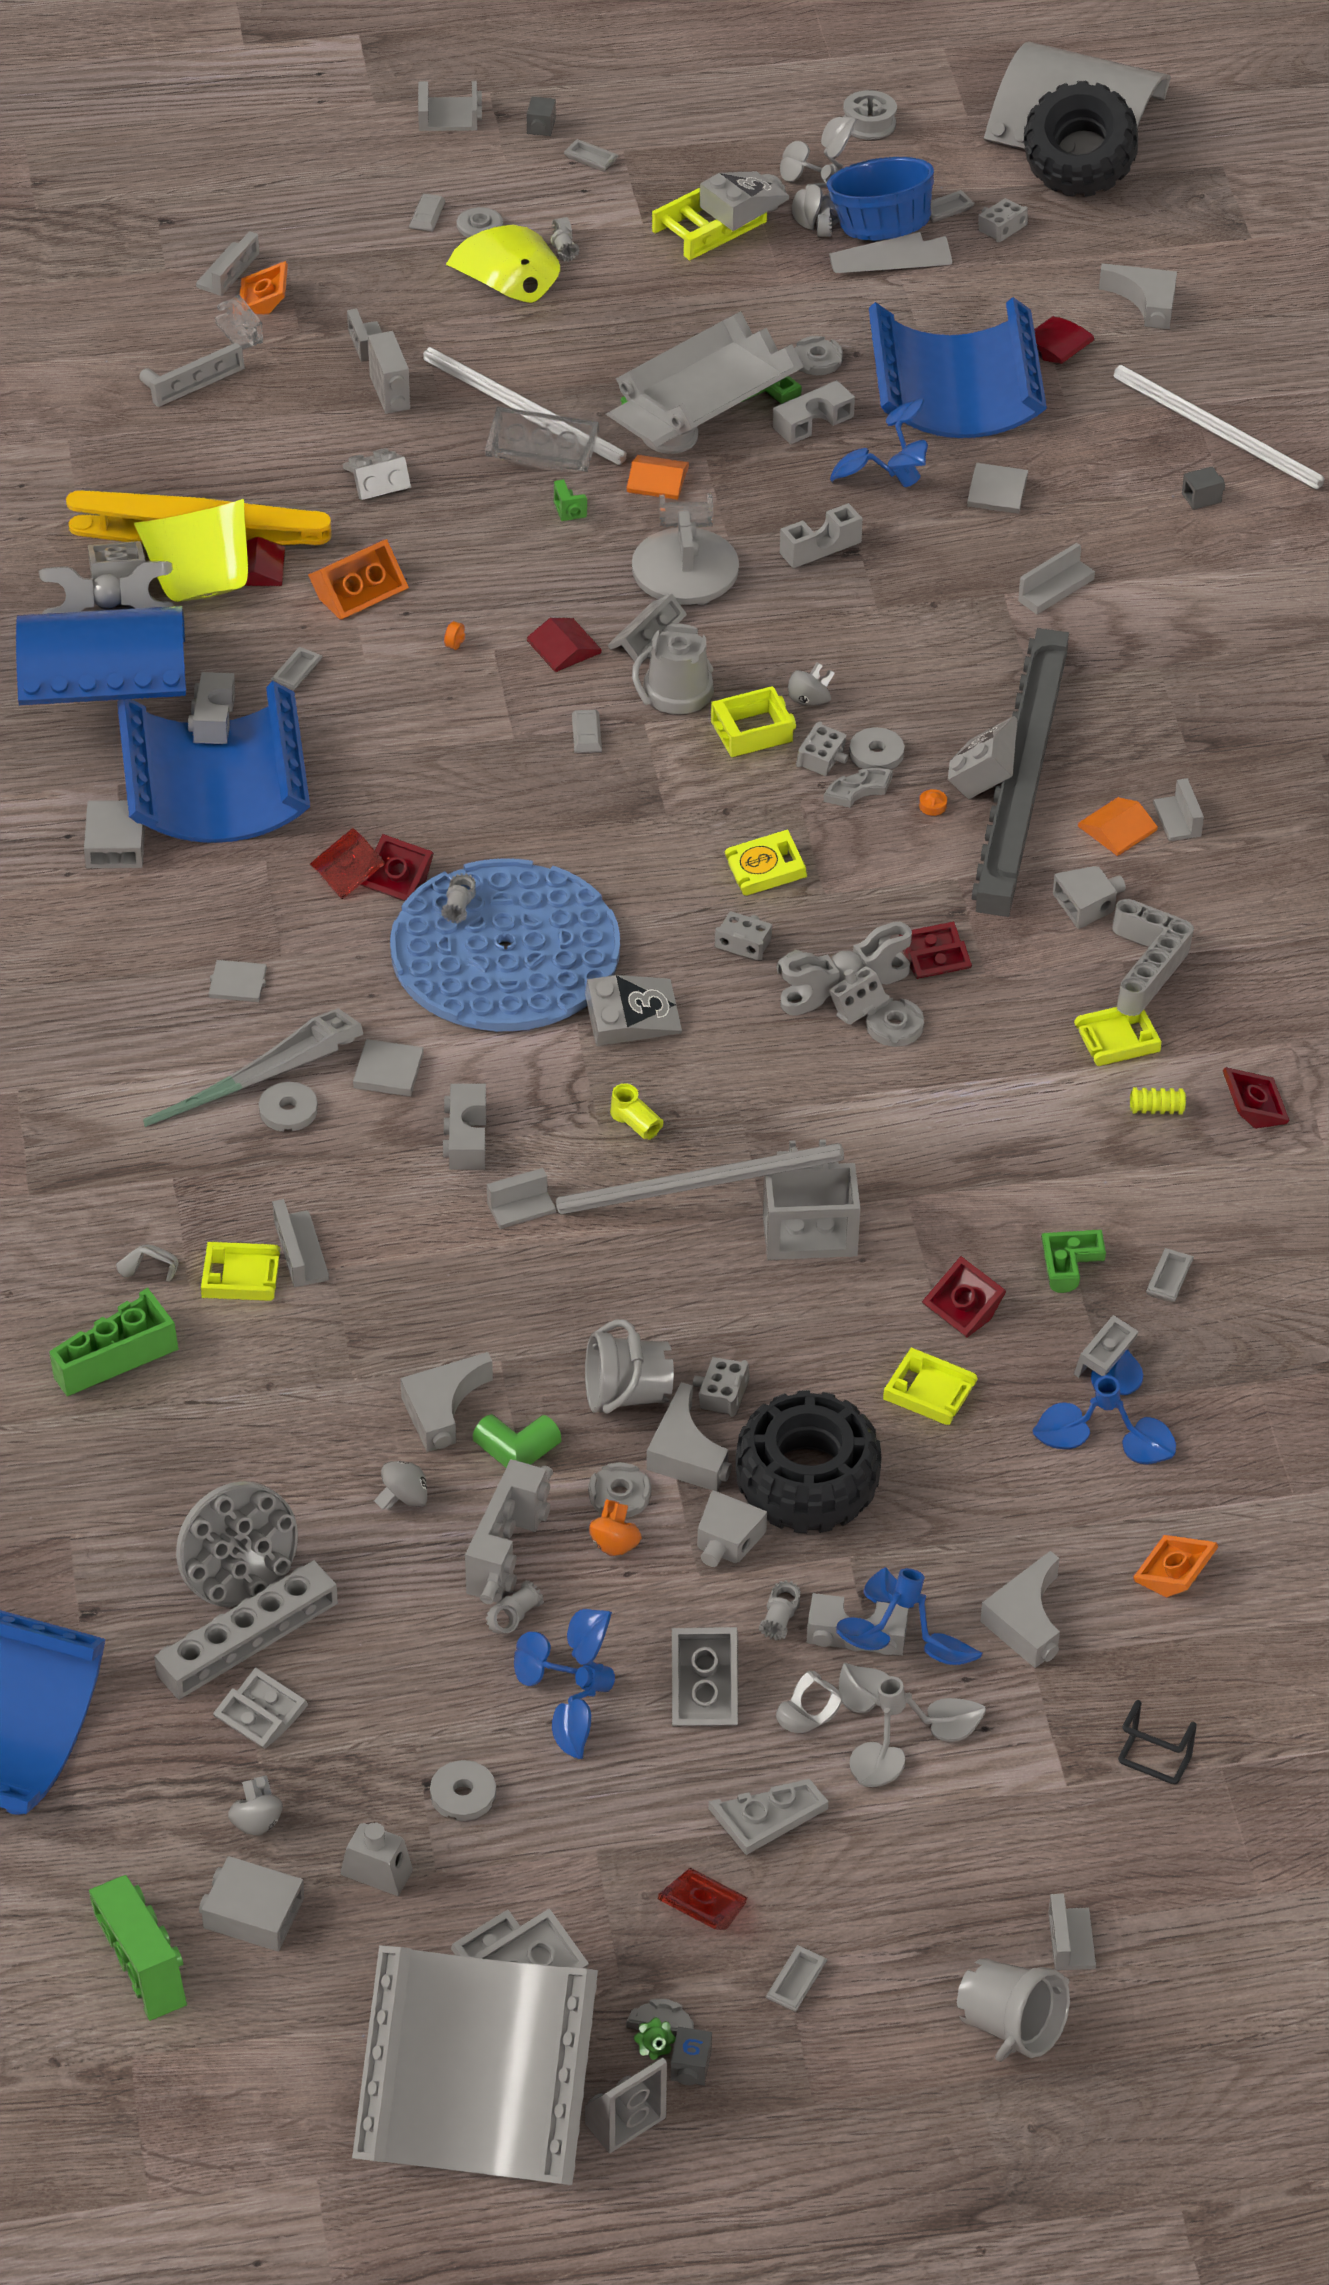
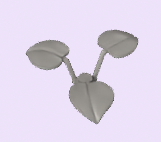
M836 117L826 125L821 143L826 147L824 154L833 164L820 168L806 162L810 149L806 143L801 141L790 143L784 150L783 159L780 163V173L784 180L788 182L798 180L805 166L820 172L825 182L807 184L806 190H799L793 199V217L801 226L807 229L814 230L815 219L823 199L821 188H826L828 179L834 173L843 169V164L838 163L835 158L844 150L857 122L856 118Z
M844 1663L841 1669L839 1691L842 1694V1703L846 1708L853 1712L866 1713L877 1704L884 1711L883 1745L877 1742L863 1743L855 1748L850 1757L851 1772L858 1783L865 1787L886 1785L895 1780L905 1767L903 1750L897 1747H889L890 1717L891 1715L901 1713L906 1703L911 1706L925 1724H931V1732L934 1737L947 1742H956L967 1738L978 1726L986 1712L985 1706L964 1699L945 1698L931 1703L927 1710L928 1716H926L912 1699V1694L905 1693L901 1679L889 1676L878 1669L858 1667L848 1663Z

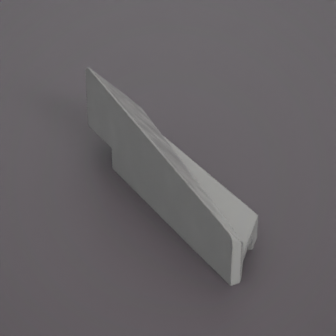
M921 232L829 253L832 269L835 273L952 264L947 237L923 241Z

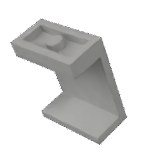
M428 81L418 82L419 131L477 130V120H482V91H477V81H472V97H429Z

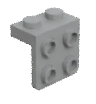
M388 448L373 451V456L365 458L364 455L351 456L348 458L349 462L343 463V469L354 473L358 497L361 500L411 488L405 457L397 454L395 451L389 452Z

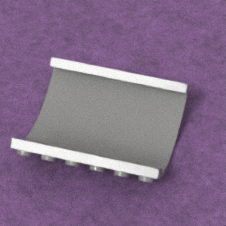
M1025 42L1014 55L1002 79L990 114L984 140L1025 150L1024 126L1027 124V116L1031 109L1039 104V99L1048 91L1053 93L1056 91L1057 86L1067 83L1068 86L1077 84V81H1087L1089 85L1100 83L1109 87L1111 92L1116 91L1126 99L1128 107L1132 108L1138 128L1150 97L1165 100L1171 76L1034 42ZM1077 131L1065 137L1059 147L1071 154H1087L1097 149L1104 139L1099 134L1091 131Z
M379 1945L352 2158L572 2185L578 2135L580 2132L579 2125L584 2097V2083L593 2023L592 2016L598 1970L499 1961Z

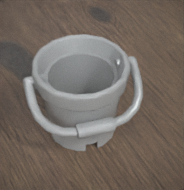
M671 624L667 626V631L661 634L659 629L652 638V645L645 648L644 652L637 657L632 667V680L645 705L650 704L661 712L676 715L699 711L710 702L714 694L713 677L711 674L713 667L707 658L706 637L704 634L703 637L698 635L697 628L686 624ZM648 658L650 659V665L644 677L642 687L639 679V668L642 662Z
M615 1319L593 1332L588 1340L585 1360L586 1395L592 1412L608 1414L619 1406L668 1403L670 1399L664 1394H672L674 1380L673 1359H665L664 1351L671 1350L668 1341L640 1340V1335L636 1333L634 1326L623 1319ZM616 1327H624L629 1335L628 1339L614 1338L612 1334L607 1332Z
M988 1958L977 1960L975 1963L981 1966L978 1967L976 1972L967 1970L959 1986L957 2008L965 2010L966 2016H959L961 2021L1004 2040V2043L995 2055L996 2060L1002 2062L1011 2053L1016 2051L1029 2058L1043 2056L1057 2042L1066 2024L1070 2006L1069 1979L1051 1968L1038 1967L1029 1969L997 1962Z

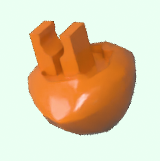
M606 1499L601 1517L594 1519L589 1525L590 1535L595 1545L602 1552L609 1556L623 1555L639 1544L642 1539L641 1533L634 1523H624L628 1505Z

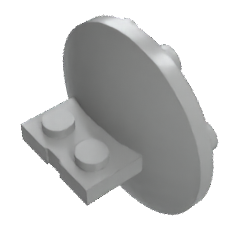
M689 511L678 512V528L659 531L643 540L636 548L632 558L633 577L643 591L656 599L672 593L680 605L708 604L711 600L726 593L734 585L739 572V559L733 546L713 532L696 528L695 522H690Z
M240 1481L214 1489L195 1504L181 1526L177 1539L176 1559L182 1579L191 1591L208 1603L222 1607L238 1606L244 1599L255 1596L265 1590L271 1583L283 1579L289 1572L298 1542L295 1516L288 1503L278 1493L265 1485L256 1482Z

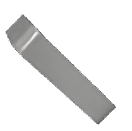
M1122 899L1116 904L1112 926L1113 931L1119 936L1149 947L1124 977L1120 986L1117 1009L1124 1015L1135 1016L1145 1009L1189 954L1194 927L1190 922L1132 899Z

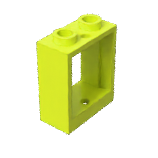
M773 686L711 702V723L731 758L793 742V730L796 729L795 718L792 713H788L783 697L778 696ZM769 712L774 724L740 732L734 721Z

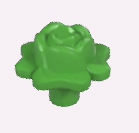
M655 2017L650 2022L639 2025L640 2033L634 2035V2040L639 2045L640 2055H649L652 2060H656L660 2055L671 2052L669 2044L674 2043L676 2037L671 2033L669 2022L664 2021L661 2023L660 2019Z

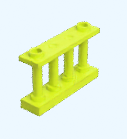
M700 188L652 211V232L656 234L669 228L684 240V256L688 260H692L767 222V212L735 231H732L717 219L708 222L698 214V212L703 210L700 207ZM688 218L700 228L689 232L678 222Z

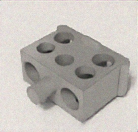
M1006 198L990 208L984 207L982 213L978 215L979 231L996 239V242L1003 241L1028 224V207H1023Z
M817 722L798 750L796 766L804 767L827 776L836 761L845 764L848 760V755L842 753L845 748L847 735L822 725V722Z
M730 911L721 926L715 929L714 946L740 956L762 960L763 952L771 941L772 924L759 920V917L756 915L748 917ZM728 940L729 944H725L723 941Z
M867 966L855 973L853 969L846 970L844 972L846 979L829 989V993L838 1011L836 1016L847 1024L854 1023L889 999V995L884 992L877 973Z
M712 1357L706 1376L695 1375L693 1386L701 1387L699 1392L700 1409L727 1413L731 1417L737 1414L750 1379L749 1366L746 1360L739 1362Z

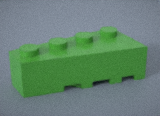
M148 1287L139 1293L140 1297L132 1303L126 1301L118 1306V1312L107 1319L101 1317L95 1321L94 1327L88 1332L80 1331L49 1351L54 1379L67 1397L179 1350L175 1323Z

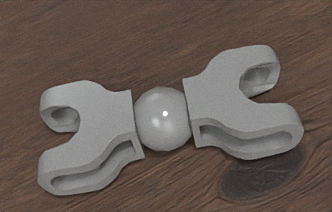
M168 561L142 562L129 576H121L119 579L113 575L105 574L97 577L94 581L93 578L81 577L76 570L69 566L43 568L39 570V578L44 582L59 583L65 590L66 598L62 605L47 608L42 614L81 612L86 607H94L95 604L105 609L114 608L120 603L121 605H131L135 609L175 606L170 601L155 600L150 595L148 589L149 583L153 578L171 573L173 570L172 563Z
M892 922L877 927L864 941L853 945V952L840 951L833 955L832 958L828 954L818 957L812 953L804 952L786 959L782 964V976L792 986L782 991L780 1004L782 1010L789 1015L796 1016L817 1009L830 996L829 989L846 979L844 972L848 969H853L855 973L867 966L877 973L881 984L885 985L904 979L909 974L910 962L900 952L911 944V928L903 922ZM895 934L903 935L900 937L890 939L891 936ZM802 998V1000L798 1003L789 1002L792 1000Z

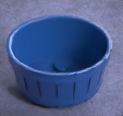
M884 157L855 163L834 173L827 181V188L845 234L861 240L882 241L904 236L921 229L929 222L932 213L931 200L934 168L929 162L927 163V161L918 158Z

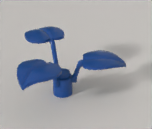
M920 398L904 403L891 411L887 416L886 423L888 426L895 425L903 449L888 461V465L874 454L869 453L867 448L857 449L845 455L836 464L830 477L831 482L833 483L835 479L858 472L867 464L868 460H873L888 471L891 477L896 475L903 487L915 484L921 477L915 466L926 465L928 443L925 440H919L906 446L901 426L918 415L923 407L924 399Z
M1128 1349L1105 1376H1101L1092 1370L1091 1382L1095 1389V1397L1091 1398V1404L1083 1417L1080 1408L1076 1405L1066 1402L1058 1403L1049 1407L1042 1414L1037 1425L1032 1430L1033 1435L1047 1446L1057 1449H1073L1085 1443L1089 1438L1090 1429L1085 1422L1090 1420L1096 1406L1107 1411L1118 1408L1127 1429L1130 1431L1124 1436L1122 1441L1124 1453L1129 1459L1140 1464H1153L1171 1459L1176 1454V1442L1173 1434L1163 1422L1155 1418L1144 1417L1134 1427L1128 1418L1120 1395H1129L1135 1392L1143 1381L1142 1368Z
M884 1567L866 1583L864 1595L874 1603H877V1601L890 1603L878 1625L874 1626L871 1622L861 1618L849 1617L840 1620L836 1626V1634L849 1644L865 1650H879L885 1648L890 1642V1636L882 1632L887 1624L896 1604L904 1608H912L914 1604L919 1603L922 1638L927 1642L924 1651L930 1657L945 1664L960 1665L977 1660L983 1654V1652L949 1635L941 1633L929 1635L925 1611L926 1595L921 1594L925 1576L921 1572L909 1568L901 1569L898 1579H896Z
M582 1609L573 1615L567 1631V1641L569 1646L573 1648L572 1656L576 1658L579 1664L583 1665L578 1669L547 1662L551 1645L548 1639L539 1632L523 1634L516 1644L514 1669L517 1679L523 1685L534 1686L538 1684L543 1678L544 1669L548 1668L576 1674L575 1680L577 1685L585 1690L570 1696L568 1704H559L555 1709L552 1719V1733L556 1743L565 1753L577 1759H583L584 1746L591 1727V1710L582 1698L587 1696L594 1697L596 1691L609 1692L615 1682V1674L611 1667L593 1662L604 1640L612 1614L610 1611Z

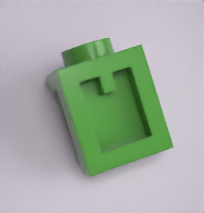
M564 479L554 481L553 501L561 521L587 517L586 495L574 496L572 489L568 490Z

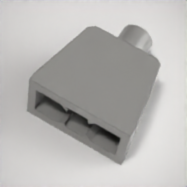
M1097 866L1060 872L1054 875L1053 895L1077 929L1083 928L1112 913L1115 910L1116 895L1124 892L1126 889L1122 876L1118 875L1108 879L1100 867Z
M712 1490L698 1527L697 1547L703 1550L701 1554L703 1563L710 1567H716L721 1558L733 1563L740 1562L766 1533L767 1511Z
M360 1823L346 1848L341 1875L399 1896L413 1871L405 1840L401 1836L385 1831L384 1827L379 1823Z

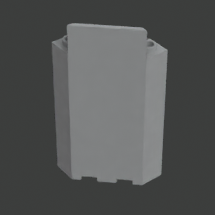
M740 311L617 377L619 389L628 402L605 415L657 448L804 366L792 344L780 350L777 349L767 328L752 334Z

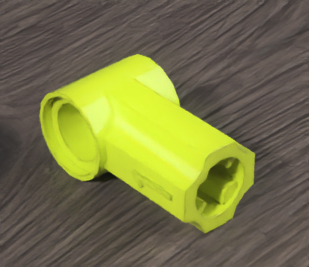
M627 1083L617 1085L612 1091L610 1108L612 1118L618 1122L627 1123L643 1139L650 1140L657 1136V1133L663 1127V1120L638 1098L639 1094L636 1087Z

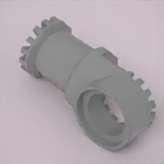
M827 193L826 195L823 194L820 211L817 214V237H831L832 230L829 229H832V226L840 220L833 201L830 199L829 193Z
M568 217L554 219L552 225L555 226H552V228H555L553 230L555 233L551 236V244L557 248V254L564 262L572 261V258L576 257L575 255H579L578 252L580 250L579 246L572 241L570 221Z
M461 873V875L456 874V877L453 876L450 880L446 894L447 904L442 907L441 915L445 919L448 918V922L452 920L451 923H454V921L456 923H461L462 920L465 921L467 916L466 906L476 895L474 877L468 876L467 873L465 875ZM461 885H467L470 887V889L468 890L466 887Z
M526 1580L523 1582L520 1590L512 1596L504 1597L489 1609L490 1611L487 1612L488 1616L486 1617V1624L489 1625V1629L497 1634L515 1631L519 1622L524 1619L526 1612L534 1606L539 1607L544 1603L543 1594L539 1593L541 1592L540 1589L536 1590L537 1586H534L530 1581ZM501 1610H504L509 1616V1624L506 1628L500 1627L497 1622V1615Z
M779 1581V1584L776 1583L775 1587L772 1588L766 1606L768 1610L766 1618L759 1625V1631H762L761 1633L765 1634V1637L770 1636L769 1639L773 1637L775 1640L785 1639L788 1632L786 1628L788 1620L800 1606L801 1591L797 1584H793L792 1581ZM787 1592L792 1594L795 1599L790 1602L777 1596Z

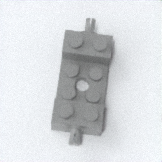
M510 1459L465 1554L466 1594L479 1597L485 1604H492L493 1602L498 1603L506 1597L507 1593L514 1591L517 1575L513 1574V1570L516 1565L517 1556L513 1555V1541L506 1539V1537H512L515 1526L536 1532L541 1520H547L551 1506L547 1502L550 1491V1483L548 1482L553 1475V1470L550 1467L542 1466L540 1468Z

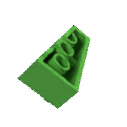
M123 1875L89 1889L94 1915L111 1948L114 1947L123 1971L128 1972L132 1982V1989L137 1998H143L144 2012L148 2020L151 2021L187 2006L179 1967L183 1965L181 1954L176 1946H170V1938L163 1925L158 1927V1920L152 1906H145V1898L139 1885L133 1886L127 1875Z

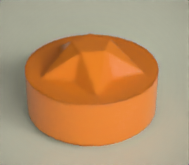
M453 621L448 625L444 637V644L447 648L457 650L461 643L464 642V624Z
M926 790L920 795L919 808L926 815H940L947 809V796L940 790Z

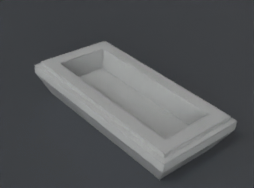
M576 139L564 151V154L569 159L603 172L618 158V155L579 139Z
M962 190L931 201L932 213L930 220L934 223L970 210L975 203Z
M423 193L409 228L433 232L444 207L445 199L442 196Z
M298 647L274 674L271 681H275L294 691L317 666L323 656Z
M575 710L572 713L574 753L602 752L599 712L597 710Z
M1165 1248L1146 1293L1155 1298L1175 1302L1194 1256Z
M797 1945L768 1991L766 1998L796 2012L826 1964L827 1958Z

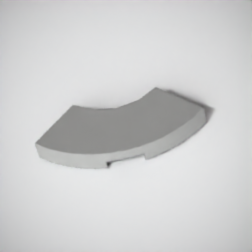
M867 768L858 770V773L847 777L841 776L824 793V802L851 808L855 801L864 796L885 795L892 779L893 770Z

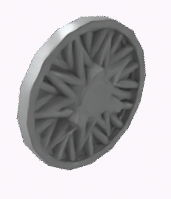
M484 207L470 208L463 211L457 219L458 231L468 238L481 231L503 226L502 216L497 211Z

